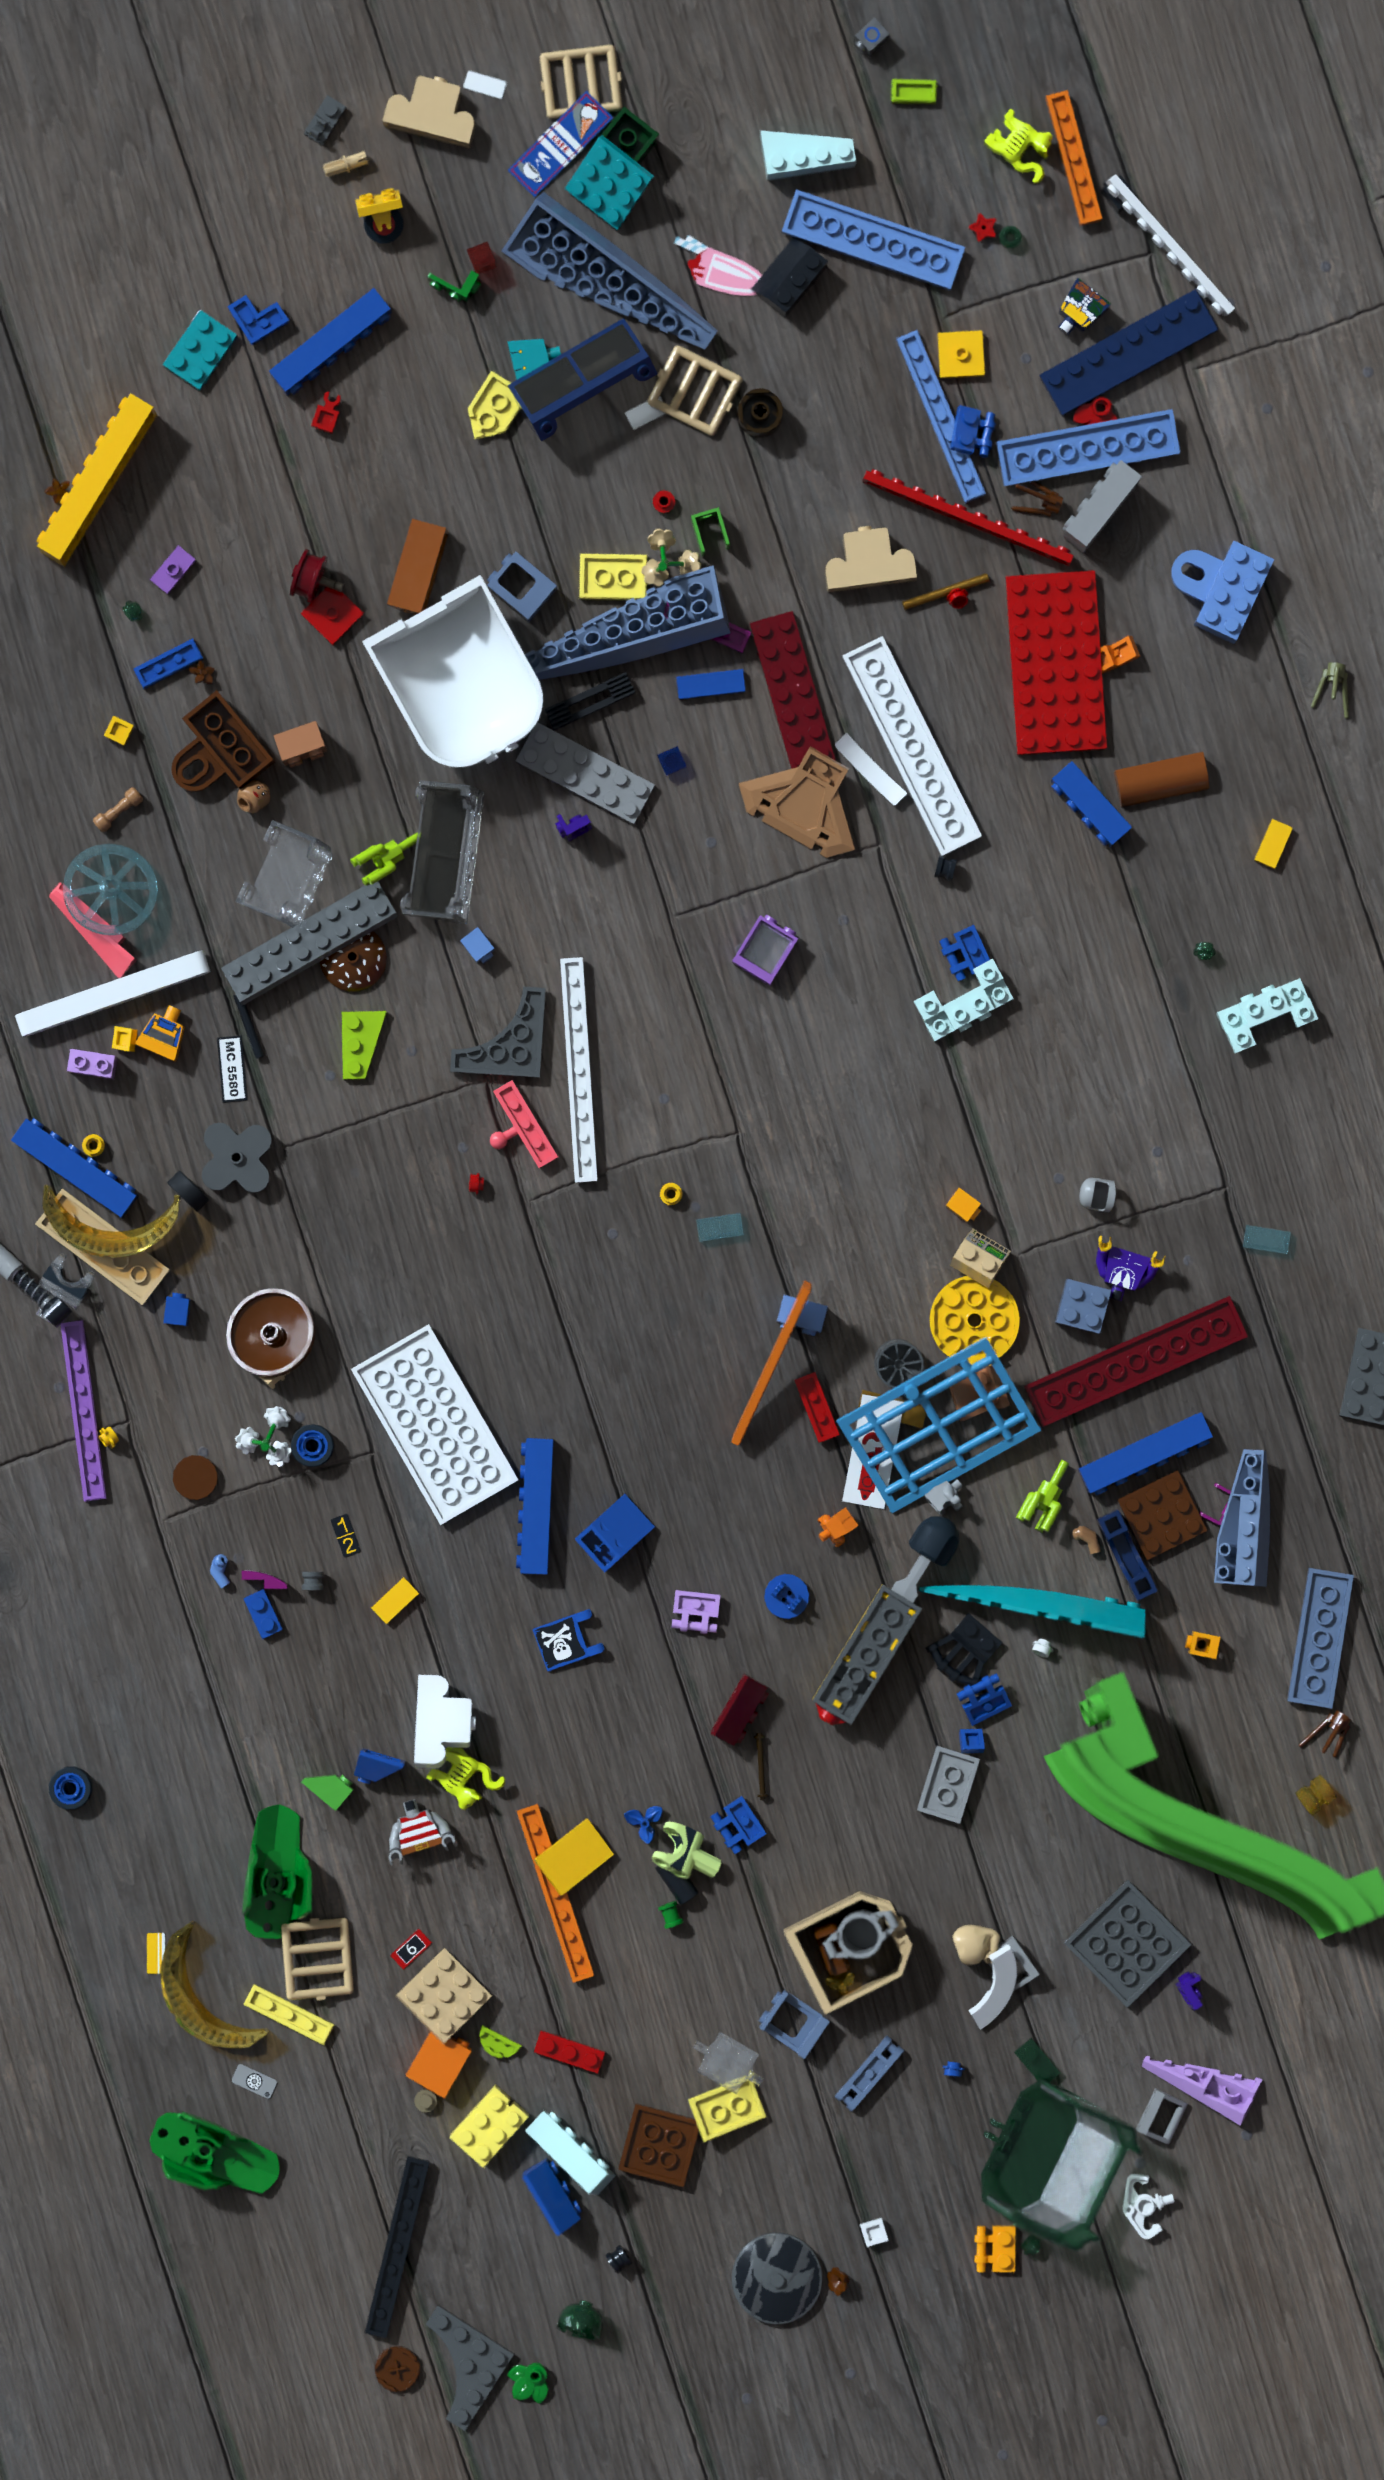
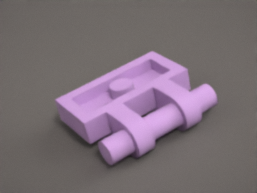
M676 1590L673 1613H681L682 1619H672L671 1628L680 1629L682 1632L694 1630L700 1631V1634H707V1632L716 1633L717 1624L708 1623L709 1617H718L720 1595ZM689 1614L702 1616V1622L688 1621Z

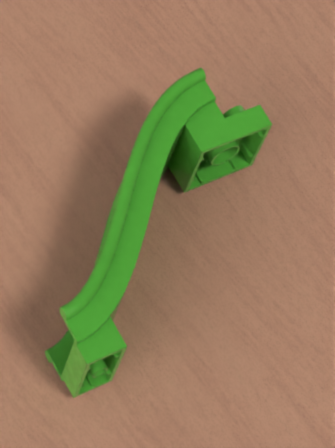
M1123 1672L1099 1681L1085 1690L1086 1700L1079 1702L1080 1711L1087 1726L1098 1725L1100 1731L1061 1745V1750L1044 1756L1048 1767L1062 1788L1076 1803L1095 1818L1144 1845L1237 1881L1270 1896L1300 1915L1312 1927L1318 1939L1339 1931L1344 1932L1384 1915V1881L1378 1868L1345 1879L1328 1866L1296 1849L1180 1803L1152 1789L1129 1774L1128 1771L1143 1766L1158 1756Z

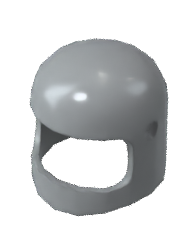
M1092 1177L1086 1179L1082 1183L1079 1193L1081 1205L1087 1209L1109 1213L1114 1206L1116 1197L1115 1182Z

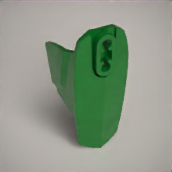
M277 1804L262 1809L257 1815L243 1895V1916L247 1931L254 1937L279 1939L282 1937L281 1926L283 1924L300 1920L311 1912L312 1871L309 1867L308 1859L300 1850V1816L290 1808ZM267 1901L272 1902V1907L269 1910L265 1907ZM265 1923L270 1925V1930L267 1932L263 1930Z
M167 2112L157 2119L149 2140L152 2152L163 2160L162 2168L168 2179L201 2189H220L232 2185L262 2194L279 2177V2159L276 2153L214 2122L190 2113ZM160 2129H166L168 2135L161 2136L159 2133ZM185 2136L189 2139V2142L183 2144L180 2138Z

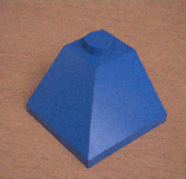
M363 1748L358 1757L354 1776H357L360 1782L371 1784V1781L376 1782L403 1768L406 1761Z

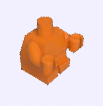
M845 1507L832 1517L824 1514L818 1518V1522H821L820 1525L824 1530L818 1536L823 1542L829 1538L833 1544H836L835 1547H839L845 1542L844 1535L856 1528L858 1524Z

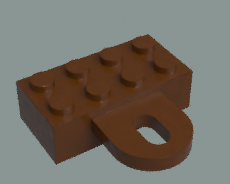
M216 690L182 718L197 738L175 756L172 762V775L176 783L184 790L199 792L207 789L227 773L240 789L256 779L272 766L275 761ZM200 760L204 763V769L194 778L187 780L183 777L184 769L194 761Z

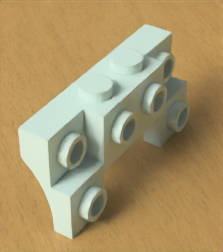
M993 959L973 969L981 986L944 1006L941 1005L934 990L914 1001L934 1042L959 1029L960 1033L972 1027L970 1022L979 1019L981 1022L992 1016L991 1011L1014 999Z
M1300 978L1277 988L1274 985L1261 989L1262 994L1255 997L1253 993L1240 998L1242 1002L1216 1013L1234 1053L1256 1045L1250 1028L1290 1012L1296 1028L1318 1020L1312 1002L1308 998Z

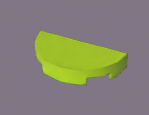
M482 2025L480 2041L484 2050L491 2056L497 2058L510 2057L516 2054L522 2047L521 2044Z

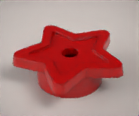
M979 213L977 222L968 227L971 231L975 232L978 242H981L986 237H996L993 226L996 223L995 218L986 219Z

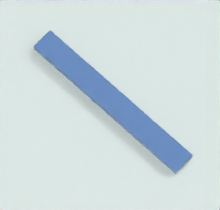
M916 330L897 338L896 341L964 503L966 504L985 496V490L970 455L950 449L955 419L918 331Z

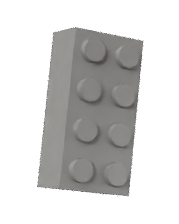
M1122 460L1118 464L1113 462L1104 475L1106 478L1104 482L1099 480L1090 493L1092 497L1090 499L1085 498L1076 511L1078 515L1076 517L1071 515L1064 524L1063 530L1065 532L1063 538L1082 553L1087 550L1142 478L1140 474Z

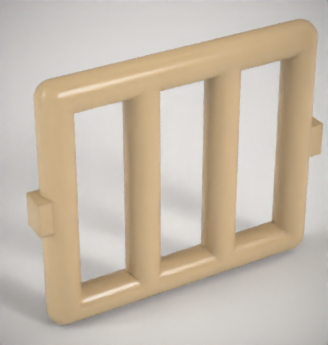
M613 45L548 52L540 55L543 79L541 89L545 95L546 111L549 119L560 118L577 101L572 59L585 57L589 94L599 103L594 56L607 54L613 103L600 105L607 112L620 111L622 109L619 84L621 82V73L618 72L616 52ZM563 60L569 108L555 110L549 61Z
M677 345L674 347L665 367L660 369L657 375L658 380L647 402L650 406L713 436L716 434L726 412L729 413L733 406L731 402L742 382V377ZM681 356L692 363L671 404L668 405L658 400ZM699 366L711 371V374L691 414L688 415L678 410ZM719 376L731 381V384L711 424L708 425L698 420Z
M310 1918L309 1921L285 1923L281 1926L286 1995L289 2000L309 1998L324 2000L328 1996L353 1993L349 1925L346 1918L325 1920ZM340 1927L341 1941L302 1945L291 1944V1932ZM342 1950L343 1963L293 1968L292 1955ZM343 1972L344 1986L295 1991L294 1977Z

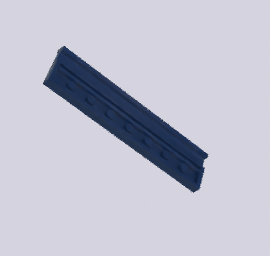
M1195 289L1043 372L1039 377L1058 408L1060 415L1063 416L1217 332L1219 329Z

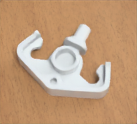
M1131 2174L1126 2180L1123 2212L1139 2235L1144 2239H1150L1163 2229L1161 2225L1153 2224L1151 2229L1146 2230L1143 2227L1144 2218L1152 2215L1156 2207L1160 2211L1164 2205L1175 2203L1173 2194L1163 2197L1155 2194L1156 2198L1148 2194L1138 2195L1133 2187L1134 2183L1147 2184L1149 2175Z

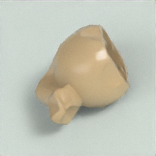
M977 1925L959 1927L953 1934V1940L961 1962L965 1965L979 1964L982 1960L986 1963H992L989 1956L998 1951L1000 1935L997 1931Z

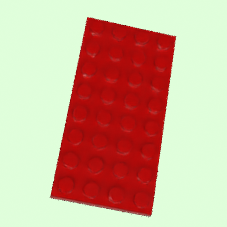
M1095 570L1006 576L1017 755L1107 749Z

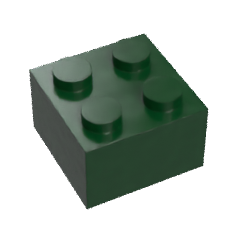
M626 107L622 108L602 133L605 138L638 164H641L659 141V133Z

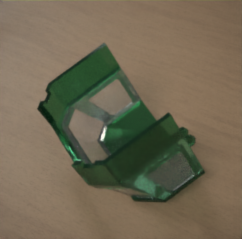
M1040 2079L1020 2092L1005 2124L993 2118L989 2122L992 2126L1002 2129L999 2137L989 2131H985L983 2135L996 2142L981 2173L982 2202L1023 2230L1076 2252L1083 2249V2245L1091 2241L1097 2242L1103 2239L1091 2231L1090 2227L1128 2149L1141 2156L1143 2155L1137 2143L1136 2137L1138 2136L1135 2127L1081 2096Z

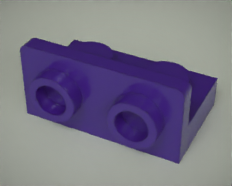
M561 814L556 816L558 820L555 823L556 828L562 839L567 837L569 842L592 830V825L587 815L582 817L579 814L569 820L570 824L566 825Z
M1188 1971L1178 1977L1179 1982L1175 1983L1188 2007L1196 2010L1202 2006L1199 2000L1203 1998L1197 1988L1193 1987V1984L1202 1978L1199 1974Z

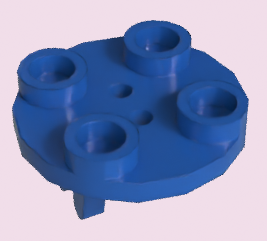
M782 1574L776 1576L768 1583L764 1599L767 1608L772 1614L779 1618L790 1619L797 1617L805 1610L809 1600V1592L807 1586L800 1578L791 1574Z

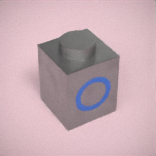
M874 17L855 35L854 41L856 43L854 45L860 53H866L870 57L889 39L890 34Z

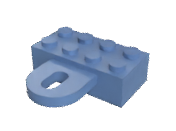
M1233 541L1224 561L1199 550L1183 552L1172 565L1171 578L1173 584L1180 592L1204 603L1194 625L1235 644L1274 559ZM1185 564H1190L1201 569L1204 573V578L1200 581L1194 580L1184 575L1181 568Z

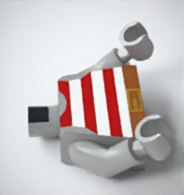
M416 1799L404 1802L403 1806L406 1816L397 1819L398 1822L393 1825L389 1837L390 1865L393 1866L392 1861L395 1858H399L402 1865L403 1855L442 1844L447 1851L449 1850L447 1848L449 1842L452 1841L457 1846V1841L452 1836L448 1823L436 1812H430L429 1809L419 1812Z

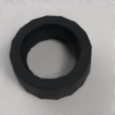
M180 1170L167 1182L196 1212L209 1201V1198Z

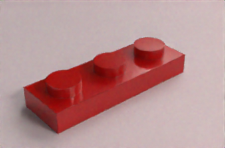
M814 1372L794 1380L818 1443L840 1435L816 1373Z
M543 2030L540 2031L534 2049L535 2053L597 2074L605 2054L603 2050Z

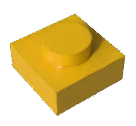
M113 716L104 737L125 746L134 725Z
M115 1026L112 1048L135 1052L138 1030Z

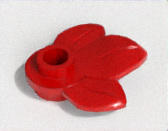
M1102 396L1093 399L1091 404L1081 405L1073 416L1074 422L1083 423L1084 425L1117 419L1112 413L1110 400ZM1102 404L1105 407V410L1103 412H1099L1097 410V405Z

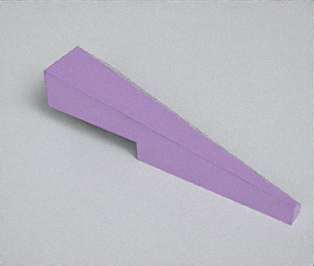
M1146 2056L1142 2064L1143 2068L1240 2126L1248 2114L1262 2082L1260 2078L1251 2080L1242 2078L1241 2074H1235L1234 2076L1221 2074L1220 2070L1185 2064V2066L1172 2064L1171 2060H1165L1164 2062L1150 2060V2056Z

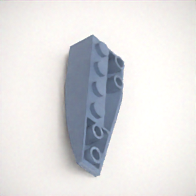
M1244 1449L1217 1537L1214 1583L1266 1587L1270 1542V1493L1267 1455L1264 1450Z

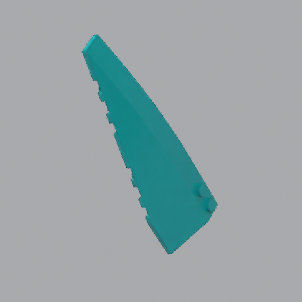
M935 1585L919 1586L918 1588L920 1592L976 1602L987 1606H996L1002 1609L1055 1620H1065L1066 1622L1079 1625L1085 1624L1098 1629L1144 1638L1145 1609L1140 1608L1141 1604L1128 1601L1127 1605L1118 1604L1119 1599L1105 1597V1601L1054 1591L1011 1586Z

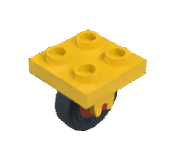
M393 188L385 189L379 195L373 196L372 193L359 196V199L355 200L359 218L364 217L366 234L373 241L380 244L390 243L401 235L403 217L398 209L403 208L399 190L394 191Z

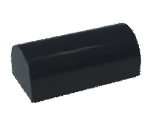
M659 1866L655 1867L680 1905L699 1893L690 1878H679Z

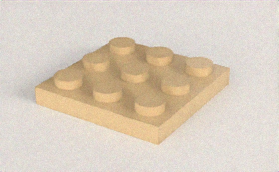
M444 1948L396 1997L444 2044L492 1995Z

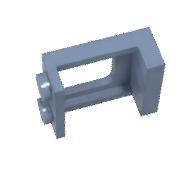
M515 551L513 555L509 553L501 562L503 567L499 572L494 571L488 577L487 581L489 583L487 588L497 594L529 623L557 590V585ZM514 564L520 566L536 581L528 593L520 600L499 584V581Z
M784 1989L782 1993L778 1991L771 2001L774 2004L769 2012L765 2010L758 2020L761 2023L759 2028L805 2059L830 2020ZM783 2001L788 2002L807 2015V2021L795 2037H790L770 2023V2020Z

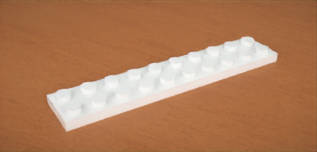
M883 636L843 655L842 657L940 855L944 856L982 837Z

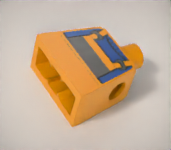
M169 1005L164 1017L154 1013L135 1044L176 1062L185 1030L183 1025L176 1023L181 1010Z

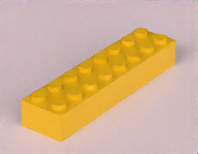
M131 393L128 398L124 397L118 406L120 411L117 416H112L107 424L109 429L104 436L101 435L96 441L95 447L97 448L93 455L89 454L83 463L85 468L81 474L77 473L72 481L73 488L70 493L66 492L60 501L62 506L59 511L52 513L48 521L50 524L46 532L43 530L37 538V547L40 552L64 567L157 416L153 406Z

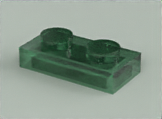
M1032 2038L1028 2039L1014 2051L1042 2087L1046 2086L1060 2074L1059 2070Z

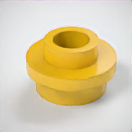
M91 1134L83 1140L82 1148L88 1156L96 1157L104 1151L105 1143L100 1136ZM93 1141L98 1144L95 1150L90 1149V1143Z
M667 1183L660 1190V1198L667 1205H675L682 1198V1190L675 1183ZM669 1190L675 1191L676 1195L674 1198L667 1197Z

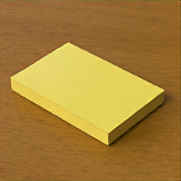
M580 554L579 599L630 600L634 597L636 600L644 598L647 594V584L644 581L645 576L641 573V569L647 565V555Z
M751 2075L688 2099L703 2142L766 2118Z

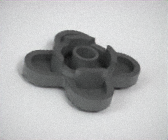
M214 1123L206 1129L204 1142L213 1153L214 1158L202 1170L204 1184L212 1190L219 1191L227 1188L236 1180L249 1192L257 1193L263 1191L269 1184L270 1174L260 1161V1157L271 1147L272 1136L270 1132L261 1125H252L246 1128L240 1135H237L224 1123ZM235 1153H238L241 1156L238 1162H235L232 1159V1156Z

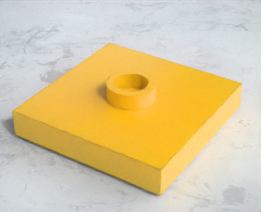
M982 330L937 334L940 379L985 376Z

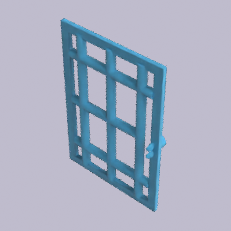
M987 1337L836 1420L891 1513L923 1497L935 1486L946 1481L950 1482L1041 1431V1427L1037 1424ZM983 1350L986 1357L971 1365L968 1358ZM960 1363L963 1370L919 1394L917 1388L919 1385ZM992 1364L1003 1385L987 1393L976 1372ZM968 1377L980 1398L940 1419L929 1399ZM1009 1393L1020 1413L1004 1421L993 1400ZM903 1394L909 1399L879 1417H876L873 1412ZM921 1404L933 1424L893 1446L881 1425ZM985 1405L996 1426L957 1447L945 1427ZM865 1416L868 1423L853 1431L849 1424ZM1025 1420L1028 1427L1012 1435L1009 1429ZM874 1430L885 1451L869 1458L858 1438ZM938 1432L949 1452L910 1473L898 1453ZM1002 1434L1005 1440L965 1461L962 1456L963 1454ZM891 1458L902 1478L886 1486L875 1466ZM952 1460H955L958 1465L920 1487L915 1482ZM907 1486L910 1492L895 1500L892 1494Z

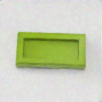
M892 79L891 103L936 104L937 80Z

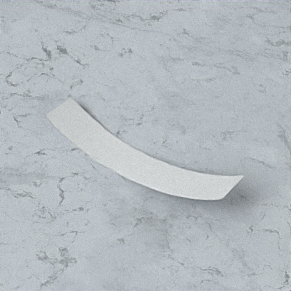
M845 733L835 744V747L893 805H896L907 794L859 747L848 733Z

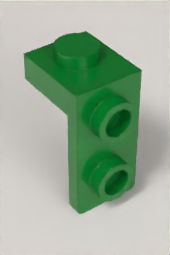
M472 270L461 290L431 273L427 276L431 287L438 291L442 289L450 293L449 296L458 302H461V300L467 302L471 294H476L481 286L479 274Z

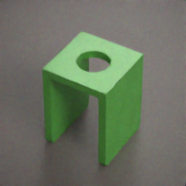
M719 507L691 515L692 526L702 557L705 556V549L697 522L717 516L726 549H730L729 539Z

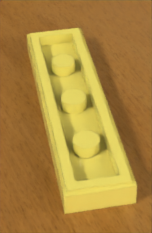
M256 1984L253 1985L244 2003L245 2006L322 2045L325 2044L335 2025Z

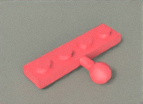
M513 1080L494 1090L495 1096L509 1117L513 1127L505 1132L498 1131L493 1133L490 1137L491 1146L495 1149H503L509 1139L519 1134L539 1169L558 1158Z

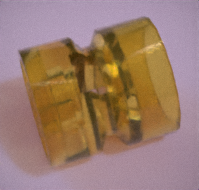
M1320 1774L1310 1781L1309 1787L1304 1785L1295 1792V1795L1311 1816L1322 1810V1804L1328 1805L1337 1798L1335 1792Z

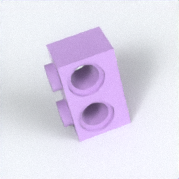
M70 1049L67 1071L114 1079L117 1057Z

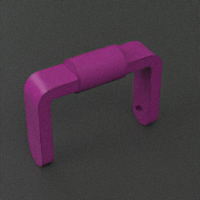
M1215 1483L1214 1486L1228 1494L1231 1493L1230 1490ZM1227 1504L1221 1513L1222 1516L1219 1521L1200 1512V1516L1217 1525H1221Z

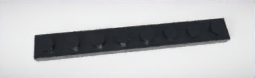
M412 2156L407 2157L364 2332L366 2334L387 2338L429 2160Z

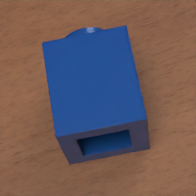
M172 1293V1297H166L163 1323L188 1326L191 1299H185L186 1294Z

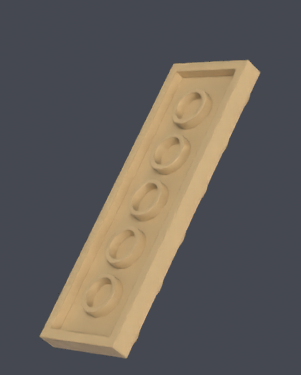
M63 1188L54 1198L53 1202L59 1213L79 1232L102 1241L120 1242L130 1240ZM46 1210L35 1223V1225L141 1305L146 1303L170 1271L169 1268L144 1249L118 1255L100 1254L83 1249L59 1232L50 1220Z

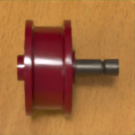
M305 549L298 565L296 564L291 576L293 580L289 595H300L307 598V602L312 603L320 585L341 592L344 584L324 577L328 560L327 556L324 555L320 558L310 554V550Z

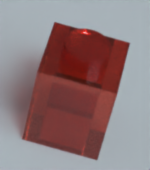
M488 242L466 249L474 272L481 274L496 268V262Z

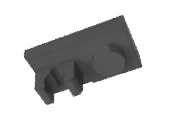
M327 95L306 128L304 135L324 146L347 109L346 106Z

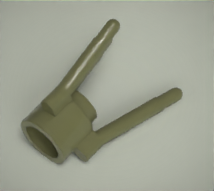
M1332 662L1328 663V669H1323L1322 679L1311 704L1312 708L1316 706L1327 678L1328 682L1333 683L1332 700L1336 699L1337 687L1342 681L1344 717L1346 719L1349 718L1348 673L1345 672L1346 665Z

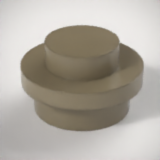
M424 2089L416 2094L414 2103L419 2111L430 2112L436 2107L437 2097L434 2092Z

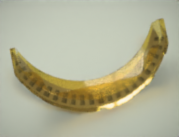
M44 1185L42 1208L58 1235L73 1247L94 1256L118 1258L142 1252L160 1241L169 1232L178 1218L181 1196L175 1195L173 1204L153 1222L137 1229L120 1232L99 1230L74 1218L60 1204L50 1185Z
M192 1920L172 1934L163 1954L160 1976L166 2005L170 2013L175 2015L177 2023L190 2035L216 2047H249L267 2035L268 2029L241 2028L220 2020L201 2004L190 1985L185 1960L187 1942L195 1924Z

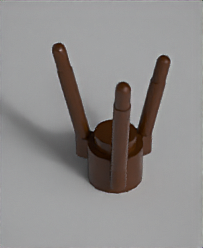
M1029 481V483L1045 492V495L1016 484L1015 487L1042 499L1041 506L1045 509L1012 506L1011 510L1051 516V513L1058 514L1063 502V498L1058 496V493L1049 490L1036 481Z
M1338 1710L1334 1715L1329 1713L1327 1718L1299 1743V1747H1303L1328 1723H1331L1329 1727L1333 1732L1323 1747L1322 1753H1326L1339 1733L1340 1737L1333 1753V1757H1337L1345 1735L1350 1729L1349 1724L1352 1720Z

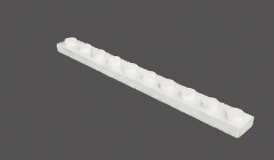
M583 957L560 959L574 1176L575 1183L597 1181Z

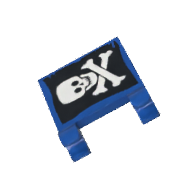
M590 1609L533 1629L547 1671L604 1651L602 1643L587 1648L578 1622L592 1617Z

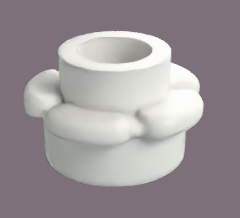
M1039 1639L1032 1644V1652L1041 1657L1048 1658L1050 1652H1053V1648L1050 1647L1051 1643L1047 1640Z

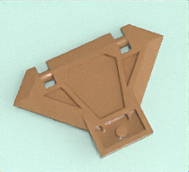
M810 746L799 767L738 783L746 811L754 816L756 811L764 814L763 822L810 849L813 848L814 844L819 845L823 848L820 854L826 858L855 850L838 791L849 770L848 767ZM763 799L771 803L769 807L761 803ZM821 832L829 836L828 840L819 836Z

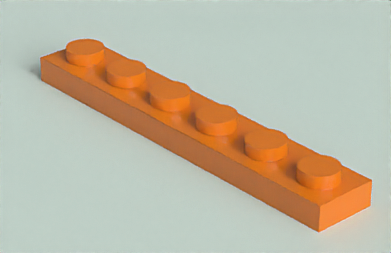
M1068 90L1047 95L1046 101L1079 224L1083 226L1102 221Z

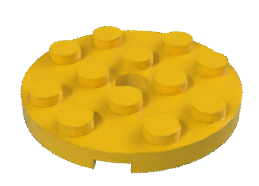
M964 1276L950 1282L938 1293L930 1310L929 1322L935 1343L948 1357L987 1337L999 1358L1014 1343L1019 1330L1020 1318L1016 1301L1001 1283L993 1280L990 1287L987 1288L972 1278ZM971 1314H977L981 1318V1323L976 1327L968 1323V1317ZM982 1350L968 1358L972 1365L985 1358L986 1354Z

